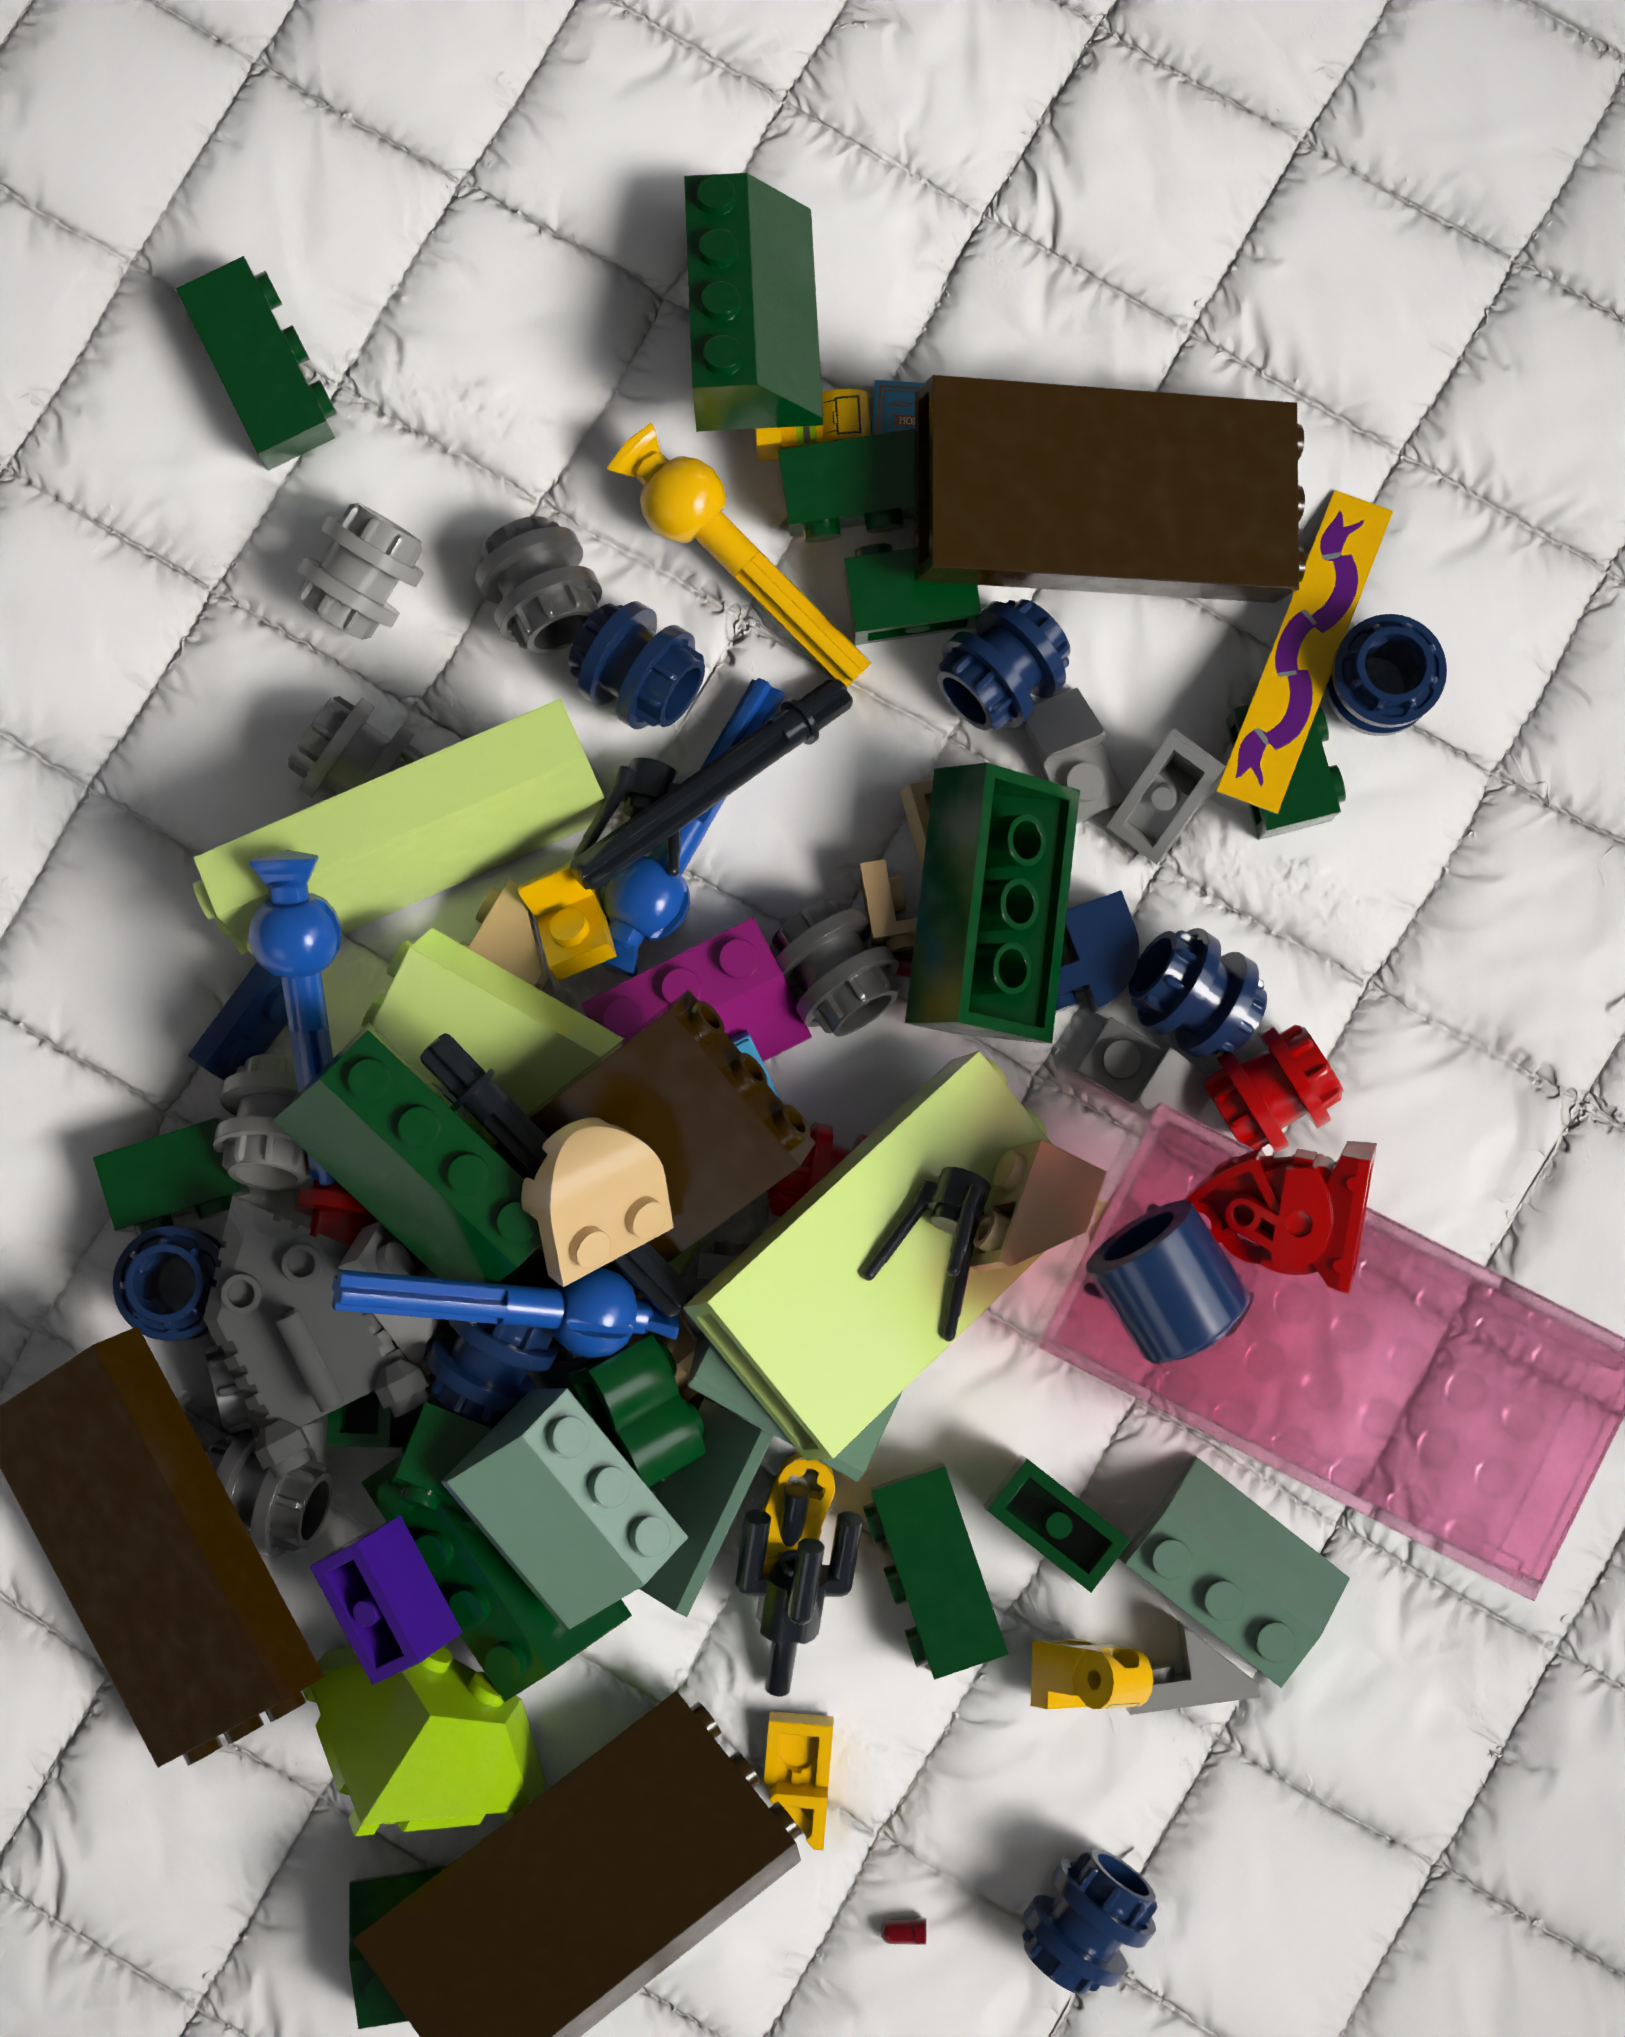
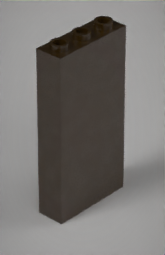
M932 375L915 392V581L1276 603L1299 590V582L1302 581L1306 568L1305 552L1302 547H1299V521L1304 513L1305 493L1303 487L1298 485V460L1304 448V430L1301 424H1297V403Z
M689 989L527 1114L548 1138L562 1127L584 1118H599L609 1124L627 1130L656 1153L665 1172L674 1228L650 1240L648 1243L668 1263L800 1167L815 1145V1141L810 1137L809 1126L800 1112L793 1106L782 1103L768 1086L767 1076L758 1061L751 1055L739 1051L725 1034L723 1021L715 1009L704 1001H698ZM496 1140L492 1141L524 1173H526L530 1177V1175L508 1154V1152ZM396 1238V1240L406 1248L409 1255L421 1269L427 1267L398 1238ZM542 1243L517 1269L498 1282L556 1288L558 1285L556 1281L548 1276ZM612 1261L602 1266L615 1270L633 1286V1289L636 1287Z
M138 1326L93 1344L0 1405V1469L157 1768L181 1755L189 1766L223 1747L218 1737L219 1735L224 1734L228 1744H231L263 1726L264 1722L259 1714L264 1711L270 1722H273L306 1703L301 1691L325 1676Z
M676 1690L352 1939L419 2037H581L801 1861L797 1843L794 1840L801 1835L797 1824L778 1801L771 1807H768L754 1789L761 1784L758 1775L739 1751L730 1757L725 1753L715 1740L722 1732L713 1717L699 1701L689 1707Z

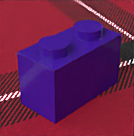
M401 1515L353 1538L309 1566L372 1685L421 1663L462 1633L457 1620Z

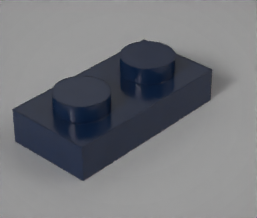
M256 962L187 1056L202 1068L224 1081L229 1076L236 1074L237 1068L244 1066L248 1058L265 1054L288 1023L281 977L266 972Z

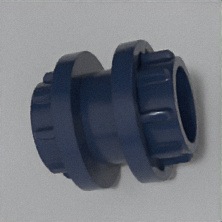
M1025 599L1017 602L1009 600L1006 603L999 601L990 602L981 610V616L975 621L978 636L960 631L943 645V661L938 665L940 672L937 676L939 688L951 707L964 720L978 729L989 730L992 728L999 730L1003 726L1009 728L1019 727L1033 713L1034 706L1031 694L1042 698H1049L1066 682L1065 668L1069 666L1068 656L1071 652L1069 641L1062 628L1048 612L1036 603Z
M633 601L624 606H615L612 603H608L595 610L584 622L570 649L568 661L570 675L578 680L579 694L597 706L605 705L617 697V718L633 729H642L648 725L652 727L657 725L668 727L686 712L695 699L705 674L704 656L695 650L694 636L678 625H670L656 633L657 615L655 611L639 601Z
M1381 614L1367 618L1354 626L1346 634L1335 652L1332 673L1325 688L1328 703L1343 723L1360 733L1373 736H1387L1402 732L1415 724L1440 698L1447 677V663L1444 651L1436 636L1415 619L1398 614ZM1370 657H1378L1394 664L1402 675L1404 691L1400 694H1389L1375 687L1366 673L1365 660Z
M1194 928L1187 932L1180 930L1176 933L1166 931L1157 936L1139 957L1135 973L1128 986L1131 1004L1137 1008L1140 1023L1157 1034H1166L1175 1029V1040L1178 1047L1199 1058L1210 1054H1218L1219 1052L1229 1054L1241 1048L1258 1028L1267 1006V993L1264 990V981L1259 978L1257 964L1240 952H1230L1221 956L1219 940L1201 928Z
M178 1226L154 1228L136 1237L121 1253L113 1274V1295L122 1317L132 1328L138 1326L143 1335L157 1340H188L210 1333L203 1318L211 1286L216 1287L217 1280H214L213 1277L215 1268L221 1267L222 1261L218 1260L220 1247L225 1248L224 1244L202 1230ZM179 1255L193 1269L195 1290L186 1306L175 1312L161 1299L158 1291V1278L165 1264Z
M448 1320L458 1336L438 1337L434 1340L426 1355V1363L431 1370L429 1377L433 1382L431 1391L443 1406L455 1414L483 1425H497L531 1389H537L534 1381L527 1374L528 1370L545 1371L552 1366L559 1353V1346L554 1339L552 1329Z
M1095 1848L1091 1852L1082 1851L1078 1858L1064 1857L1052 1872L1053 1883L1060 1895L1057 1899L1046 1895H1037L1024 1911L1027 1928L1023 1932L1022 1937L1025 1941L1024 1949L1028 1957L1052 1981L1073 1993L1081 1995L1086 1994L1088 1991H1097L1101 1985L1106 1987L1117 1985L1128 1968L1126 1959L1120 1951L1122 1944L1134 1948H1142L1146 1946L1156 1932L1152 1916L1158 1906L1155 1901L1156 1895L1151 1886L1126 1862L1105 1850Z

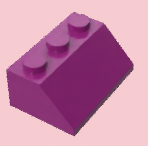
M754 917L581 1003L589 1019L616 1035L626 1038L689 989L698 1001H704L715 1009L723 1021L724 1032L729 1038L747 1030L763 1063L812 1038L808 1027L796 1011L797 1003Z

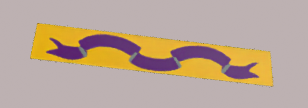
M1334 490L1306 561L1305 574L1302 581L1299 582V590L1293 594L1216 792L1278 814L1332 673L1335 652L1347 634L1392 516V510Z

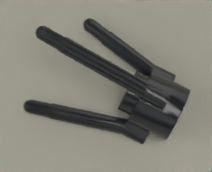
M634 758L630 761L629 767L619 766L614 786L584 834L574 853V857L576 858L598 841L621 801L624 802L623 812L631 819L678 786V772L670 765L651 758ZM681 830L666 840L667 874L672 877L679 874Z
M959 1167L943 1168L937 1183L922 1180L914 1202L862 1272L865 1280H873L926 1209H930L932 1212L930 1222L936 1228L954 1235L947 1265V1273L953 1276L942 1333L943 1339L947 1342L953 1341L956 1335L974 1250L973 1241L980 1219L984 1215L983 1210L991 1191V1185L986 1179L972 1171Z

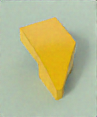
M770 1711L764 1783L770 1789L769 1800L773 1804L778 1801L785 1808L797 1826L806 1835V1842L814 1850H823L834 1716Z

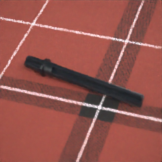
M839 679L826 680L798 701L792 698L787 699L781 705V712L763 726L574 858L570 864V869L577 882L585 890L598 889L802 743L811 745L819 739V731L851 708L853 698L847 691L846 685Z
M446 1033L440 1035L422 1052L420 1056L421 1063L457 1099L452 1105L456 1109L463 1105L534 1180L541 1164L547 1157V1153L542 1149V1146L548 1137L491 1078L496 1073L492 1068L485 1072L451 1035ZM648 1242L612 1261L664 1317L670 1319L677 1315L695 1295L694 1290Z

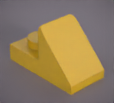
M572 861L529 878L517 888L520 897L536 918L548 967L558 981L617 957L605 911L602 907L599 890H585L577 882L570 869Z

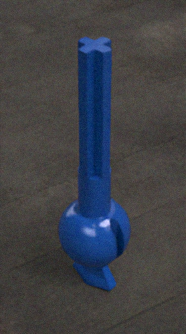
M757 678V680L752 679L700 769L772 719L785 697L784 693L773 688L768 681ZM726 798L681 829L679 874L672 877L667 874L665 840L651 851L649 857H641L605 883L602 891V907L608 919L612 922L609 929L617 957L600 963V965L612 973L629 977L637 976L638 948L642 941H661L672 935L685 921L690 907V891L682 874Z
M286 850L253 857L249 862L250 866L267 886L270 898L261 903L250 921L248 943L253 957L266 972L281 977L299 1093L333 1059L321 971L332 963L340 949L342 927L336 910L325 898L308 891V882L319 859L318 855ZM308 1154L311 1179L319 1180V1184L322 1185L333 1184L335 1179Z
M600 1267L565 1287L558 1284L556 1288L339 1269L338 1275H334L332 1283L334 1291L332 1307L334 1310L552 1329L554 1338L568 1351L588 1359L607 1357L614 1354L628 1343L632 1333L645 1334L648 1331H652L668 1338L676 1339L679 1331L677 1315L670 1319L664 1317L649 1300L635 1298L633 1286L615 1270L606 1267Z

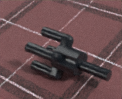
M798 1483L785 1486L779 1521L782 1542L787 1547H792L798 1542L797 1550L778 1552V1555L769 1558L765 1563L771 1516L763 1510H749L744 1518L735 1586L741 1594L759 1596L756 1618L761 1624L760 1634L772 1641L765 1690L770 1695L777 1697L786 1696L790 1692L798 1643L806 1644L811 1642L819 1634L824 1598L843 1597L851 1591L863 1525V1518L858 1513L852 1511L839 1513L836 1520L829 1565H822L824 1544L814 1538H804L799 1541L805 1527L810 1490L808 1487Z

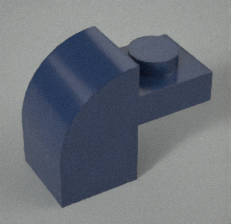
M1122 890L1067 910L1064 941L1073 963L1062 966L1060 969L1056 1013L1079 1004L1075 993L1084 991L1092 1014L1098 1012L1113 1002L1131 981L1139 959V939Z

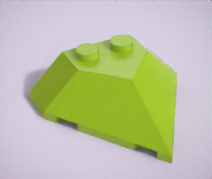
M351 1645L327 1650L317 1661L325 1677L302 1690L305 1699L317 1703L321 1715L315 1727L338 1792L350 1795L354 1809L348 1820L354 1837L374 1835L380 1824L387 1825L396 1822L403 1832L480 1825L486 1814L501 1813L508 1820L540 1796L547 1784L522 1699L514 1696L504 1703L501 1698L502 1696L498 1694L485 1672H476L456 1660L446 1646L437 1650L421 1663L374 1685L371 1684Z

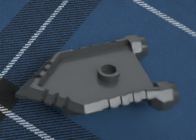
M232 1196L222 1239L227 1243L225 1248L220 1247L218 1260L222 1261L221 1267L215 1268L213 1279L217 1280L216 1287L211 1286L203 1319L217 1347L222 1346L227 1356L224 1361L229 1371L234 1370L237 1376L234 1381L239 1391L244 1390L247 1396L244 1401L249 1411L253 1409L258 1418L255 1420V1423L259 1429V1435L254 1452L262 1468L266 1469L269 1467L274 1478H277L311 1460L305 1449L309 1447L310 1443L302 1429L303 1426L374 1390L383 1408L390 1407L394 1417L401 1416L430 1400L425 1389L429 1386V1382L421 1366L405 1359L400 1348H395L391 1336L373 1313L333 1309L334 1291L332 1283L334 1275L339 1274L338 1266L349 1250V1246L320 1233L314 1237L310 1235V1229L299 1225L298 1229L293 1228L292 1221L281 1217L280 1221L273 1219L274 1213Z

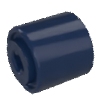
M1179 1200L1170 1202L1143 1214L1109 1237L1094 1251L1086 1263V1272L1142 1357L1154 1364L1185 1359L1210 1347L1234 1327L1250 1302L1248 1288L1191 1201Z

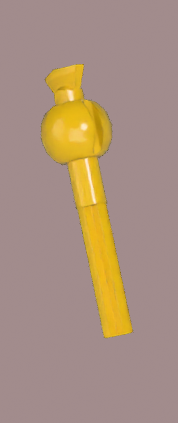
M651 422L624 443L607 469L637 478L644 485L640 495L642 515L654 532L666 540L688 543L696 539L834 679L841 680L846 685V688L872 664L722 512L726 503L724 486L713 468L699 459L686 456H677L669 461L661 452L656 430Z

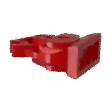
M1347 1141L1336 1162L1331 1157L1317 1154L1315 1151L1297 1149L1293 1156L1275 1158L1274 1155L1266 1156L1262 1148H1259L1239 1157L1234 1156L1216 1165L1213 1172L1196 1185L1183 1200L1191 1201L1199 1213L1209 1218L1211 1222V1229L1209 1230L1218 1244L1222 1242L1224 1247L1238 1259L1252 1264H1260L1271 1271L1287 1275H1308L1318 1272L1327 1287L1349 1294L1356 1275L1377 1143Z

